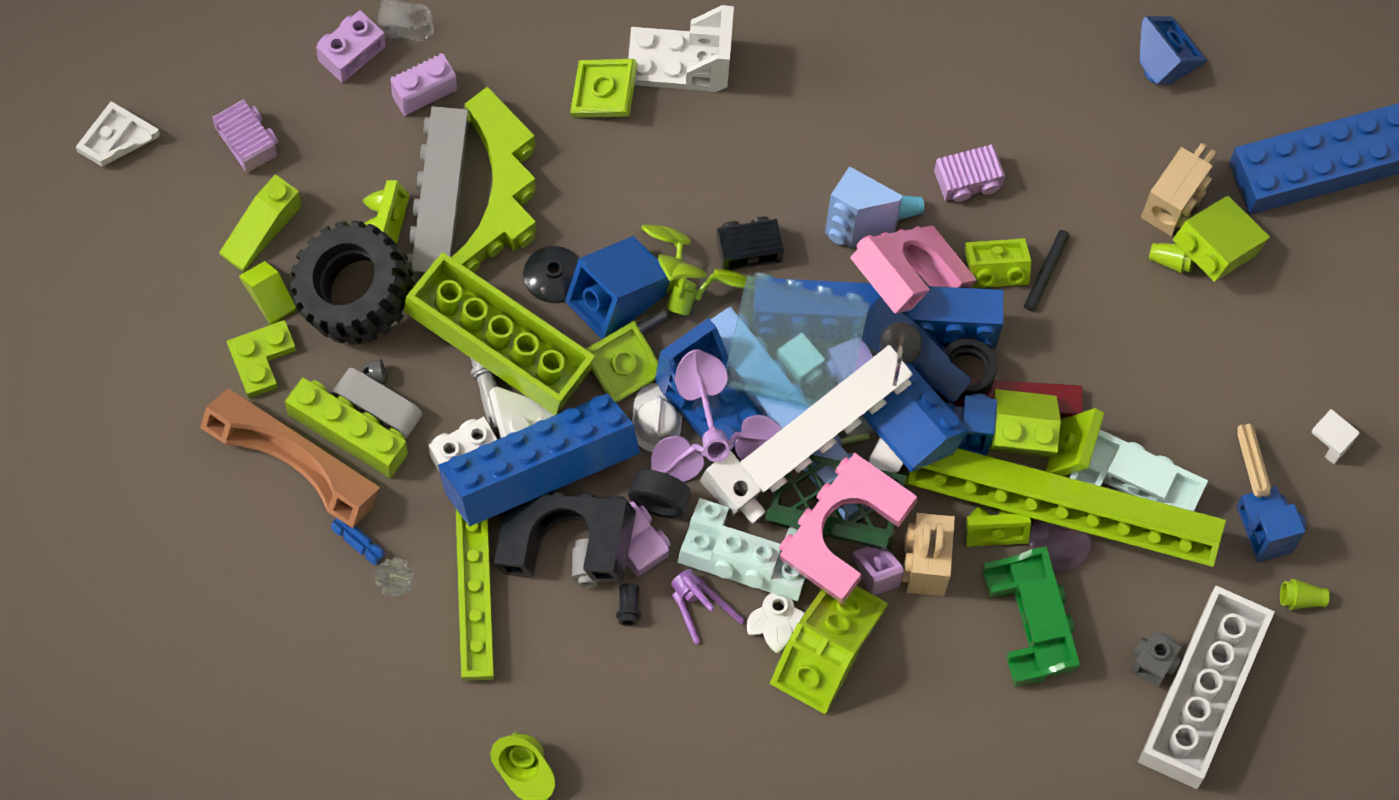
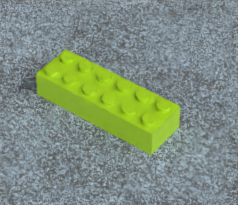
M444 252L438 256L406 296L404 312L553 415L559 413L591 371L595 355Z

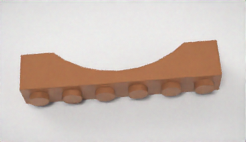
M227 388L206 406L200 427L202 430L225 445L259 450L291 465L315 487L323 500L326 511L351 528L373 509L380 490L379 486L231 389Z

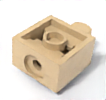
M1201 143L1194 154L1181 147L1150 191L1141 218L1170 236L1173 235L1177 228L1181 229L1186 220L1190 219L1192 215L1190 213L1194 206L1198 207L1207 193L1206 189L1212 181V178L1209 177L1213 166L1211 164L1218 152L1211 149L1203 160L1201 158L1206 151V144Z
M916 513L914 523H908L904 541V552L907 553L905 563H903L904 573L902 576V582H907L906 593L944 597L951 577L955 516Z

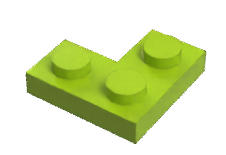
M285 320L226 341L248 399L278 388L268 361L296 351Z

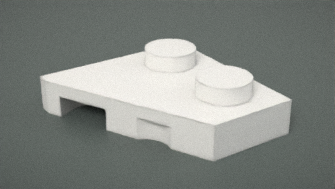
M111 101L77 144L76 149L78 153L103 167L157 139L160 132L156 127Z

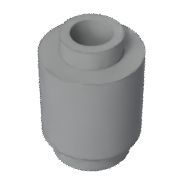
M589 538L577 540L575 547L572 549V580L578 582L580 587L585 588L595 587L598 582H601L593 581L583 570Z

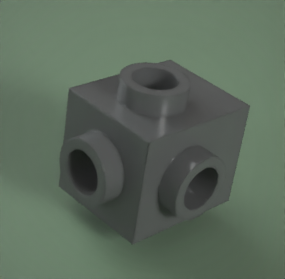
M1153 631L1148 640L1143 637L1141 638L1133 652L1138 658L1131 672L1159 687L1166 673L1173 675L1178 667L1181 658L1176 655L1181 646L1176 644V640L1166 633L1158 634Z

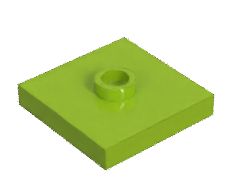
M635 59L579 60L570 110L573 118L629 117L638 67L637 61Z
M635 321L586 348L587 351L595 355L591 368L592 373L604 393H608L615 403L655 381L658 359Z
M1094 408L1061 420L1058 452L1049 458L1045 472L1066 476L1089 468L1104 412Z

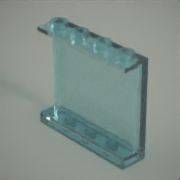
M755 273L754 277L747 276L726 371L728 378L724 388L811 407L854 373L870 303L864 302L865 297L858 294L846 293V297L833 295V289L816 286L815 290L803 288L804 283L795 280L785 279V284L772 281L773 276L763 273Z

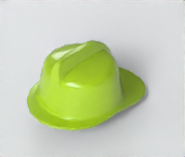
M515 732L511 736L498 739L493 744L490 752L491 761L517 797L523 800H547L552 795L555 788V776L544 758V749L541 743L535 737Z

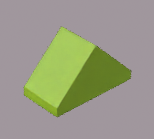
M266 261L239 275V279L270 325L297 311L279 272Z

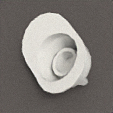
M651 383L643 387L637 393L634 401L632 423L634 424L638 445L644 450L653 452V449L661 440L671 436H679L681 432L682 416L661 393L657 383Z

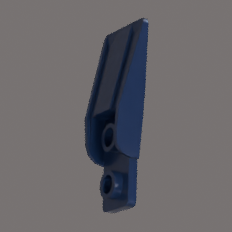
M881 296L853 330L854 336L877 353L890 345L905 365L910 363L929 385L950 402H955L972 382V378L950 361L948 352L929 332L905 312L895 314Z

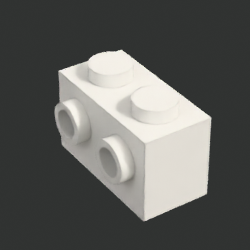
M485 417L478 420L470 419L463 423L455 432L451 434L443 433L434 438L432 443L429 444L430 457L439 471V464L448 461L452 457L477 449L483 444L496 441L497 438Z

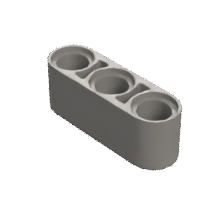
M348 368L331 392V395L336 398L342 396L350 401L354 406L353 408L362 414L368 412L379 421V425L388 430L390 428L396 429L405 437V440L423 416L422 411L416 405L354 368Z

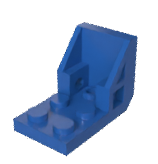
M708 318L660 351L655 380L661 393L702 439L705 432L709 430L702 398L699 397L695 400L684 399L677 390L675 374L682 358L692 350L699 349L718 358L726 368L727 383L720 393L707 395L714 427L724 431L729 440L735 432H741L742 423L747 417L763 415V413L730 377L732 363L717 327ZM735 442L733 444V449L730 450L731 452L735 450Z

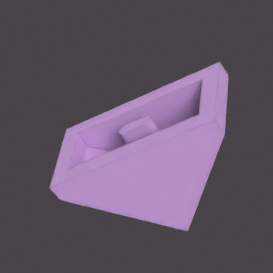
M865 547L852 552L869 593L877 595L900 586L904 573L903 566L890 551Z

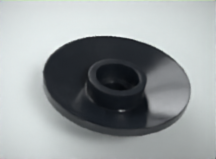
M548 246L537 250L528 258L524 266L523 278L528 291L534 297L544 302H564L579 257L569 249L560 246ZM550 267H557L559 271L551 273L548 269Z

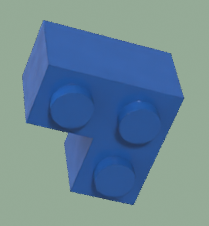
M974 394L965 397L963 407H957L953 403L945 402L969 429L958 448L987 456L994 435L997 399H990L984 394Z
M1277 486L1271 487V493L1268 497L1262 496L1257 498L1254 493L1242 495L1236 506L1258 563L1293 553L1306 530L1303 514L1297 512L1294 503L1288 505L1286 497L1280 495Z

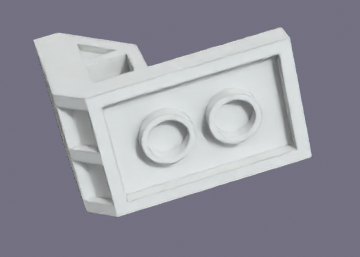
M722 5L692 19L690 31L631 27L628 59H635L638 63L635 86L716 92L727 88L734 6Z

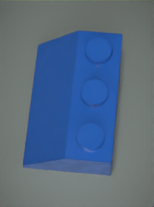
M909 363L906 366L913 374L908 378L912 384L898 395L894 391L886 395L884 400L887 403L874 414L867 410L861 416L909 471L912 472L954 454L969 429Z

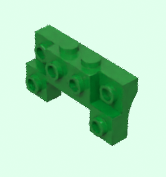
M1047 546L1031 549L1009 558L984 563L982 572L989 597L995 598L1015 594L1029 645L1028 648L1010 651L1007 654L1006 659L1014 687L1042 682L1049 676L1077 671L1080 663L1071 634L1074 633V624L1071 615H1066L1063 606L1066 603L1065 592L1062 585H1057Z

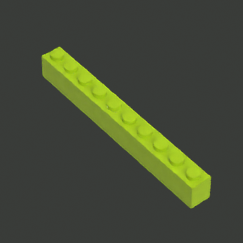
M959 448L948 457L910 472L908 485L1212 567L1215 564L1226 520Z

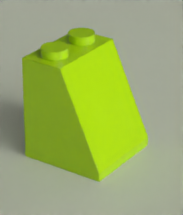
M994 389L993 399H997L994 435L989 451L1048 458L1058 452L1061 423L1057 396Z

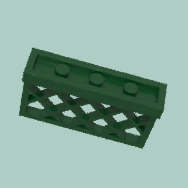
M811 454L809 458L812 462L818 463V465L812 467L809 464L807 466L809 470L796 479H793L790 472L784 476L785 478L788 477L790 482L782 485L774 492L771 508H768L765 520L772 525L799 529L801 525L798 524V521L805 512L799 508L805 505L807 509H811L808 502L815 499L823 487L816 472L825 466H832L836 470L841 461ZM880 470L894 481H898L905 488L906 475ZM813 475L821 489L805 498L797 484ZM794 487L801 501L792 507L780 505L782 494ZM861 504L856 505L862 514L852 521L843 519L838 510L841 508L839 507L833 511L838 518L829 516L824 524V537L892 551L894 543L893 534L896 525L888 521L887 529L875 527L868 516L876 511L869 509L865 512ZM863 519H865L869 525L862 524V523H858V522H860V521H862Z

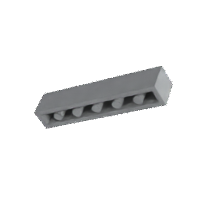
M432 106L430 117H425L423 133L428 135L427 144H422L420 151V162H425L424 171H418L417 189H421L420 199L415 198L413 206V216L418 217L417 226H411L410 244H414L413 254H407L408 262L412 265L414 272L412 280L416 284L442 252L450 257L453 256L469 124L468 109Z

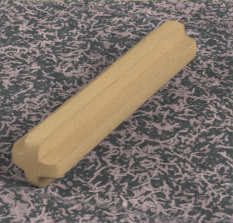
M1250 423L1246 425L1241 424L1237 428V435L1253 493L1257 498L1262 496L1268 497L1271 493V486L1254 426Z

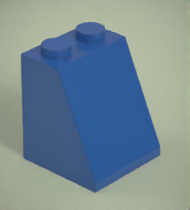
M631 236L579 258L565 302L603 339L626 326L663 298L670 281L661 268L659 261L635 236Z

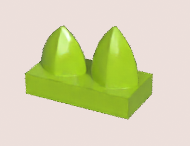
M386 180L384 189L373 192L363 199L367 207L378 212L376 217L369 219L365 224L377 226L396 244L398 243L410 194L397 180Z
M977 507L966 519V547L1029 544L1030 517L1005 510H1000L999 515H990L984 509Z

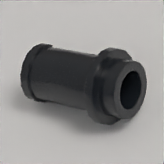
M631 583L621 584L619 586V611L616 612V618L619 619V624L623 626L637 625L638 620L641 618V613L638 611L639 586Z

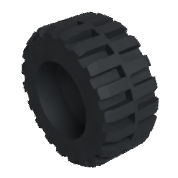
M346 221L337 222L335 224L336 228L331 229L327 226L321 229V235L316 238L312 236L306 242L309 244L305 250L300 249L296 256L299 262L297 265L294 264L291 270V275L295 280L290 282V292L295 295L293 302L295 307L301 312L300 315L325 337H330L333 341L342 344L347 341L351 345H357L362 343V339L369 343L377 340V334L382 332L386 335L392 330L390 326L395 321L400 323L403 319L402 311L405 306L406 296L415 286V282L410 278L414 274L413 268L408 262L405 252L377 226L372 224L366 225L363 221H352L351 226ZM372 261L374 264V278L368 291L353 303L346 305L332 304L331 288L339 272L354 262Z

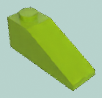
M275 174L255 196L220 250V256L244 272L302 207L299 191Z

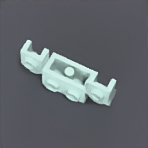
M1102 430L1099 431L1089 468L1072 473L1070 476L1071 479L1097 486L1105 483L1127 494L1194 511L1208 480L1174 465L1173 461L1165 456H1155L1147 452L1140 444L1125 442Z
M699 498L677 563L798 601L806 578L781 560L780 554L782 551L779 549L781 544L724 526L729 507ZM789 527L786 537L789 533L794 536L798 529Z

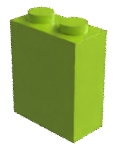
M1226 196L1186 220L1173 238V241L1216 282L1254 258L1269 240L1270 236L1229 196Z

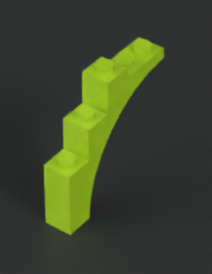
M488 87L465 103V109H468L469 123L480 136L489 156L493 173L489 204L480 225L468 242L451 257L473 273L486 258L499 254L504 244L514 252L520 246L524 248L529 245L536 235V221L520 205L527 203L534 196L535 178L519 162L526 161L533 154L535 138L530 130Z

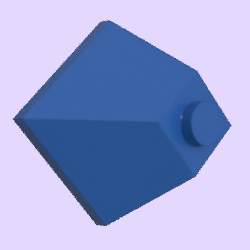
M1146 16L1142 20L1139 63L1145 69V76L1152 83L1157 85L1172 84L1208 61L1173 16Z

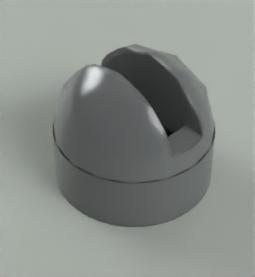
M382 359L371 361L364 366L363 373L380 384L387 383L386 370Z

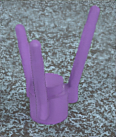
M691 569L683 571L672 581L671 585L676 591L672 597L678 604L689 633L696 645L700 643V639L684 602L685 600L688 603H692L699 599L710 612H713L715 608L703 594L706 593L740 624L745 623L744 618L709 588L701 577H697Z

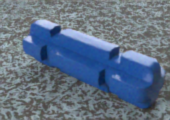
M337 518L332 522V530L338 536L343 535V540L361 555L365 554L366 559L370 563L377 565L384 558V550L378 544L373 545V540L356 526L351 528Z

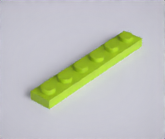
M456 509L462 681L494 680L488 519L469 527Z

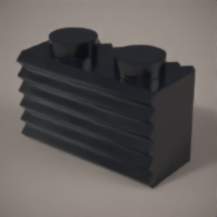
M761 216L753 219L751 223L739 224L737 221H729L717 228L716 240L722 269H744L746 267L750 268L752 266L756 267L758 265L762 266L783 261L784 248L777 218L769 220L768 217Z

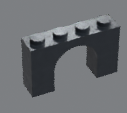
M550 492L549 495H542L504 512L494 564L504 575L534 577L539 547L544 535L549 529L560 522L579 520L587 523L589 527V541L583 570L593 581L623 583L636 511L626 498L617 495H611L608 498H597L591 494H579V497H573L560 492Z

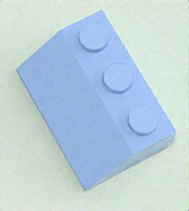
M849 166L831 194L825 234L838 245L844 244L854 248L860 240L868 235L877 236L884 232L894 233L903 196Z

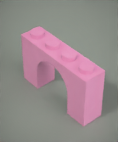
M933 225L921 228L917 226L905 231L901 229L894 233L884 232L877 236L868 235L859 241L856 246L858 249L850 257L895 314L912 310L930 291L919 275L929 286L970 288L977 281L975 276Z
M856 453L850 459L845 457L835 471L838 476L832 484L827 482L822 487L816 497L820 501L813 510L808 508L798 521L801 527L794 536L789 533L779 547L782 551L780 558L784 563L842 604L862 578L861 573L835 556L824 543L823 527L827 518L834 510L841 506L862 504L870 507L891 523L900 527L917 503L916 495Z

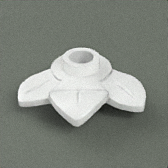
M770 593L764 599L762 607L750 614L747 621L748 635L763 634L769 647L775 653H779L787 645L804 612L794 607L792 599ZM780 602L784 605V609L777 611L772 605Z

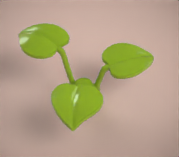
M642 224L641 231L644 230L656 239L673 243L677 249L676 257L659 254L658 256L659 264L668 280H674L666 305L669 310L681 315H689L694 300H700L703 292L713 281H721L731 286L755 291V282L738 272L725 269H715L714 273L708 277L698 291L695 290L697 285L687 280V278L705 279L707 273L703 269L685 263L682 260L683 244L690 245V238L671 227Z

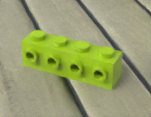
M302 377L285 400L288 416L390 479L408 455L405 437L399 431L393 428L388 430L379 425V421L368 412L363 414L353 408L354 406L350 401L342 396L336 398L329 394L327 388L316 380L310 382Z

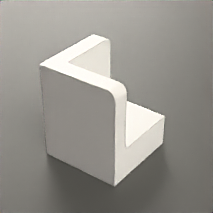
M1332 409L1312 430V434L1329 447L1325 458L1333 464L1353 445L1360 433Z

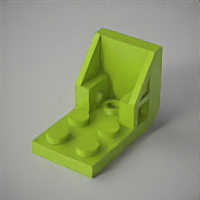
M856 586L842 604L821 589L797 623L769 684L826 714L851 670L863 643L884 614L888 602Z

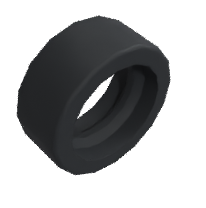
M961 338L951 342L945 348L950 355V361L959 355H972L985 365L984 378L978 383L969 384L958 399L965 400L966 396L974 394L985 395L991 389L998 371L997 359L993 350L984 342L973 338Z
M648 469L637 471L628 492L629 500L633 501L638 507L642 505L650 514L672 519L682 517L691 496L690 488L678 478L664 472Z

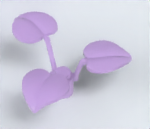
M699 349L692 350L680 361L675 374V384L679 394L684 399L695 400L699 397L702 398L709 430L703 435V446L699 444L690 446L689 442L681 436H671L661 440L653 449L651 470L667 473L685 482L695 477L702 470L704 465L703 456H706L713 462L723 461L728 457L735 442V451L739 458L744 460L782 430V428L776 421L767 416L754 415L747 417L742 423L741 432H735L728 440L724 431L714 427L707 395H716L724 389L728 378L726 368L715 356Z

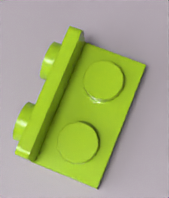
M1025 238L965 242V255L968 267L977 279L970 288L1017 286L1030 283L1031 258Z

